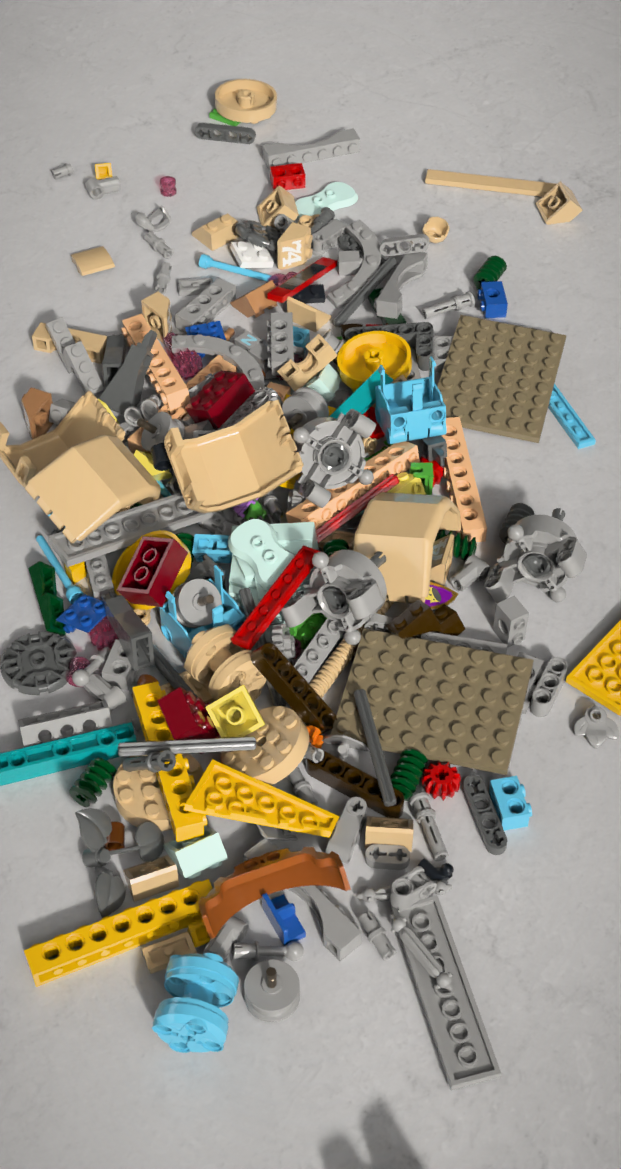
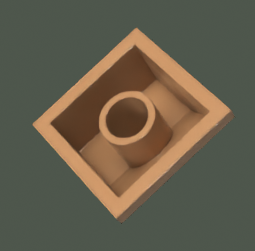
M273 280L230 304L247 318L253 315L256 318L265 313L264 309L268 308L270 310L278 305L276 301L267 299V293L276 288Z
M31 387L23 395L21 403L31 439L46 434L54 424L49 422L50 407L53 402L51 393Z

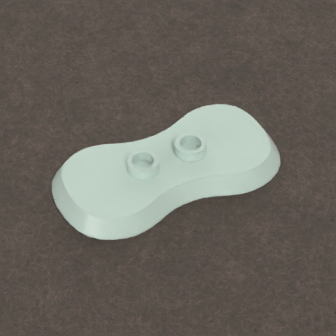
M343 182L331 183L320 193L298 199L295 202L299 214L297 218L300 219L303 215L313 216L321 214L323 207H328L334 211L351 206L357 202L358 195L351 186Z
M251 519L244 522L231 533L228 539V547L231 553L246 561L253 568L258 584L266 591L271 588L295 557L294 553L287 551L280 545L273 527L260 519Z

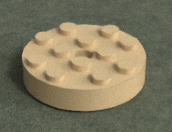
M254 79L231 80L217 88L215 92V108L221 116L229 120L257 124L259 121L271 118L277 109V93L273 87L262 81Z
M272 706L259 710L266 725L245 736L255 737L256 749L222 752L221 763L269 785H273L288 776L299 765L307 751L309 731L296 712L284 706Z
M184 753L182 756L183 758L187 757L190 770L187 771L188 775H193L196 787L204 771L193 756ZM122 763L116 771L113 782L114 799L119 813L127 822L136 827L143 822H152L161 831L172 830L160 788H158L156 773L149 770L125 771Z

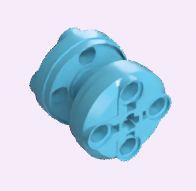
M214 953L172 955L167 965L164 987L173 998L160 1002L155 1012L152 1030L157 1033L160 1039L169 1044L172 1050L177 1052L222 1051L227 1038L229 1020L227 1015L219 1008L228 1006L233 1002L239 984L238 975L223 961L222 957Z

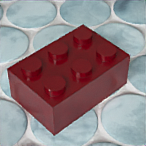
M221 370L214 375V378L202 387V390L196 396L190 399L185 409L194 423L209 420L213 428L219 429L255 390L244 373Z
M143 536L117 591L131 604L163 607L167 599L165 597L166 592H170L188 552L175 539Z
M179 687L157 700L175 740L221 738L205 708L210 704L205 703L200 697L194 696L191 691L188 692Z

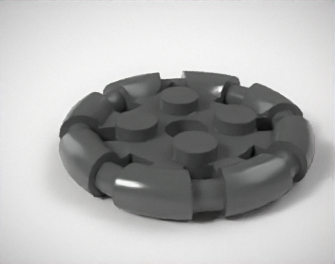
M242 220L235 225L237 234L243 239H247L248 242L256 246H264L268 250L277 252V241L283 235L280 230L268 225L265 227L259 222Z
M38 631V634L32 635L28 633L14 640L12 646L5 649L0 662V667L3 669L1 675L8 686L12 689L17 688L20 693L27 695H40L41 692L47 691L52 693L66 685L68 678H72L73 673L77 670L78 658L75 657L77 652L73 644L65 637H59V634L47 631ZM37 659H43V660H44V661H43L42 663H40V664H35V663H33V662H34L35 660H37ZM46 680V683L38 684V681Z

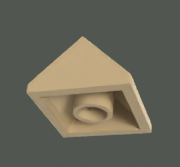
M288 296L287 312H292L293 322L309 330L317 332L332 317Z
M367 816L365 849L372 844L400 845L406 847L409 852H412L413 819Z
M168 855L152 862H145L123 870L134 902L179 887L176 864Z

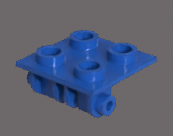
M220 321L185 327L187 335L200 334L226 340ZM195 353L196 356L199 358H204L206 355L203 353Z
M82 594L56 620L64 623L63 629L66 633L74 632L76 629L89 633L106 616L105 603L99 599Z

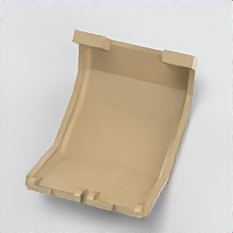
M88 391L85 395L81 396L55 430L21 445H6L9 432L0 422V458L17 481L26 488L29 484L28 481L70 447L100 435L116 436L123 441L125 439V431L101 402L98 401L96 396L91 391Z
M279 400L268 401L233 426L197 438L183 440L178 427L171 428L164 439L165 449L188 509L204 514L222 511L263 497L302 471L304 464L299 452H296L297 446L292 434H289L290 428L285 416L282 417L284 413Z
M100 435L70 447L32 477L25 488L34 500L40 496L36 503L46 515L52 513L49 518L59 530L63 526L66 527L62 533L71 544L77 540L82 541L120 509L136 502L144 505L159 500L161 491L159 483L118 437L112 435Z
M381 492L368 502L354 534L353 551L359 552L369 559L377 551L383 553L379 558L384 555L386 556V562L378 568L386 583L387 596L385 601L389 597L391 602L406 603L407 596L409 603H414L418 599L425 603V597L429 595L435 538L439 530L459 531L461 529L460 511L447 496Z

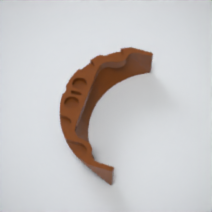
M303 847L301 851L290 852L289 848L265 853L262 856L251 858L235 866V872L227 877L220 876L213 883L214 888L205 898L201 897L198 904L211 940L216 937L222 926L234 914L250 903L262 898V895L265 893L269 895L293 887L310 885L330 886L344 891L351 890L344 866L337 853L333 851L329 854L317 852L314 847Z

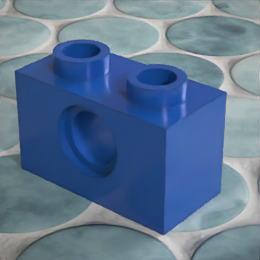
M502 281L481 282V289L478 290L477 294L478 300H481L480 310L481 312L484 311L485 319L506 317L508 303Z

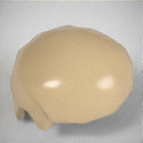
M430 217L423 226L422 234L427 235L432 243L443 242L448 235L449 224L443 218Z

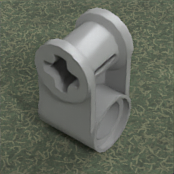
M421 866L415 867L409 873L393 881L390 903L394 908L399 910L407 909L419 900L427 898L435 891L437 884L434 881H430L424 874L425 871Z

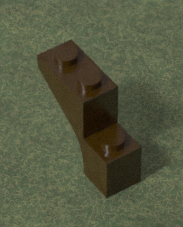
M419 599L387 625L389 631L402 639L432 631L458 636L466 629L457 612L443 604L433 613L431 607Z

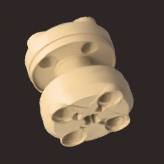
M229 624L213 627L196 634L188 650L184 669L202 684L209 683V693L214 701L242 685H245L252 700L255 701L260 696L261 689L267 679L253 665L251 661L253 651L244 650V648L232 643L231 638L236 631Z

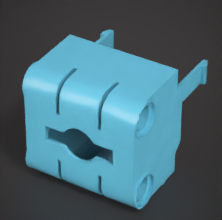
M432 356L430 357V377L385 384V369L383 365L379 366L378 371L380 373L381 385L375 386V416L388 444L446 435V405L443 402L441 392L434 382V366H436V363Z
M216 565L214 566L215 583L211 578L207 581L211 582L218 589L222 605L212 609V623L198 628L182 626L177 621L175 597L169 591L165 595L168 602L163 607H159L162 633L185 659L192 645V639L199 632L225 624L231 625L237 632L246 620V615L239 609L234 599L223 589L222 575L224 573Z

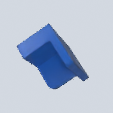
M267 893L262 895V909L283 946H286L291 941H298L306 937V932L295 914V905L293 903L289 904L284 894L271 900Z

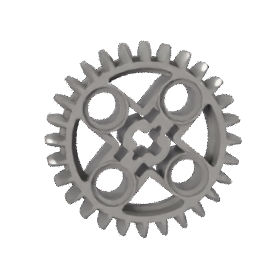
M254 388L255 392L217 430L235 425L268 401L279 400L281 408L283 402L278 393L272 388Z

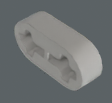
M372 844L366 849L365 861L368 866L375 869L403 870L409 865L410 852L406 847L400 845ZM374 853L378 854V859H373ZM397 855H402V861L397 860Z

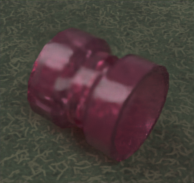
M83 657L71 659L69 665L71 670L67 674V682L72 686L80 687L73 683L72 675L78 669H85L91 662Z

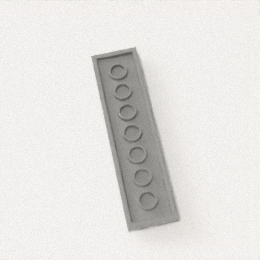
M180 492L114 514L82 541L77 540L71 544L64 534L59 532L48 536V543L64 564L69 567L131 546L147 533L159 530L172 532L212 518V512L204 514L188 509Z
M438 895L421 899L404 910L391 906L392 915L400 918L405 916L407 918L406 927L414 931L443 968V973L448 974L451 972L453 974L451 977L452 991L446 988L437 989L435 986L437 978L430 976L401 940L450 1089L455 1090L500 1078L501 1071Z

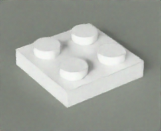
M231 242L230 248L240 268L273 267L274 261L266 247H259L250 242Z

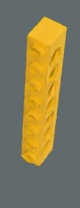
M159 682L132 687L133 702L145 741L175 740L157 701L166 695L165 689L161 690ZM174 754L176 758L175 767L170 771L161 770L155 773L176 842L204 836V826L207 825V819L205 814L183 810L185 803L195 788L193 775H188L187 772L190 770L187 757L183 758L182 754Z
M209 879L196 881L186 888L173 890L168 895L157 899H150L142 905L129 907L114 916L103 917L96 923L80 926L70 933L60 934L47 942L32 945L29 949L24 950L36 987L187 928L188 924L203 919L198 903L201 897L205 898L213 889ZM188 902H196L192 905L187 904ZM168 910L173 911L172 913H169V914L164 913V912H166V911H168ZM145 919H149V920H150L149 922H146V923L141 922V921H143V920H145ZM122 928L127 929L126 931L119 932V930ZM104 937L103 940L96 941L97 938ZM76 946H80V947H81V948L78 949V950H72V948H74V947H76ZM53 955L57 956L55 959H48Z

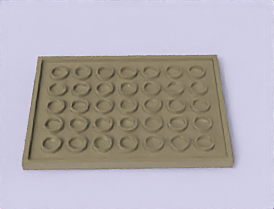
M460 315L437 386L446 405V418L460 417L462 428L539 443L567 335Z
M363 629L336 715L337 721L335 719L330 735H345L367 745L354 698V691L364 689L383 751L401 754L403 750L415 749L423 753L428 760L443 763L449 762V764L507 775L534 660L413 637L402 639L396 634Z

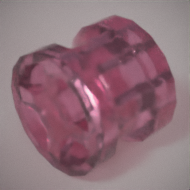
M165 176L160 179V191L163 196L171 197L177 193L175 178Z

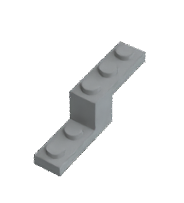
M63 317L46 323L45 326L68 373L75 372L85 394L88 391H91L94 395L103 393L105 388L82 341L75 343Z

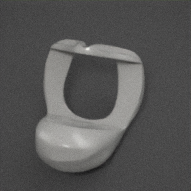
M160 206V209L156 210L148 218L144 213H138L135 220L144 229L156 232L167 227L171 222V217L167 210ZM164 212L167 217L166 220L157 226H153L151 224L153 218Z

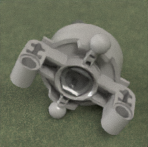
M350 409L346 415L341 413L337 419L333 417H319L309 421L302 428H297L294 431L293 438L297 446L296 452H299L304 464L300 472L301 476L297 481L301 484L298 493L313 504L323 508L331 498V492L327 489L340 488L354 483L357 479L363 485L371 484L374 480V475L371 470L364 469L366 465L364 458L365 449L360 436L368 438L375 430L376 423L360 412Z
M556 508L553 510L552 516H527L509 527L504 556L497 558L498 563L489 570L484 587L496 603L507 599L512 592L514 583L520 581L538 586L543 592L550 591V597L555 602H562L566 598V591L562 586L568 578H574L583 571L587 553L579 543L573 530L563 522L565 517L564 510H562L561 515V508Z
M339 550L329 557L324 552L315 553L312 558V564L316 568L311 575L310 583L304 584V590L294 593L281 609V614L287 627L291 628L300 625L314 613H323L328 619L338 623L339 630L346 631L344 639L347 644H358L361 639V633L357 629L365 624L384 605L386 600V583L378 569L386 562V556L384 555L379 558L383 554L380 551L374 553L370 559L353 550Z

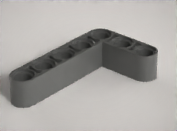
M429 322L352 327L344 332L345 342L356 335L370 331H387L397 334L408 343L410 348L416 347L418 367L422 371L430 370V357L432 356L434 359L435 356L433 325Z

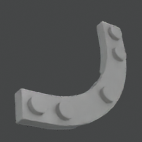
M360 219L346 226V232L362 248L364 253L363 263L358 273L349 282L327 294V299L337 309L349 303L381 267L382 258L379 241L370 228Z
M200 334L172 336V353H203L213 356L219 354L223 356L224 360L237 366L240 369V373L246 375L253 388H265L261 367L255 358L240 346L227 340Z

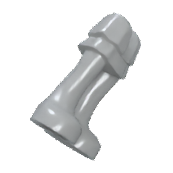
M152 394L140 400L137 407H128L124 412L126 422L132 426L140 427L137 425V421L140 418L149 421L161 408V398L157 394Z

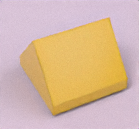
M111 163L94 164L98 180L112 177Z
M85 561L69 567L65 565L66 574L73 584L87 576Z
M203 919L188 924L187 931L195 948L210 942Z

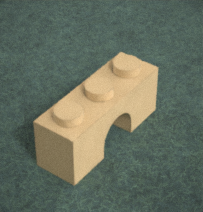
M320 334L305 346L308 350V355L302 362L294 363L290 359L277 371L294 391L302 388L338 356Z

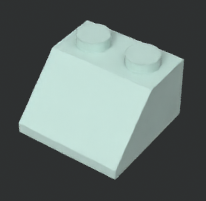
M328 364L303 387L317 391L326 402H329L335 397L334 393L340 387L341 378L333 367Z
M204 826V836L176 842V839L163 844L168 856L176 864L179 875L184 878L188 877V879L199 876L204 869L219 867L222 865V861L228 859L219 833L207 826Z

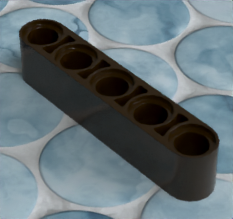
M266 643L252 652L251 661L253 665L307 726H315L320 729L321 733L333 729L335 719L337 721L335 713L274 644Z
M324 751L322 761L318 760L319 763H314L306 758V772L311 777L350 798L360 797L364 799L368 808L385 817L400 818L402 816L404 795L399 790L393 788L397 805L386 807L375 777Z

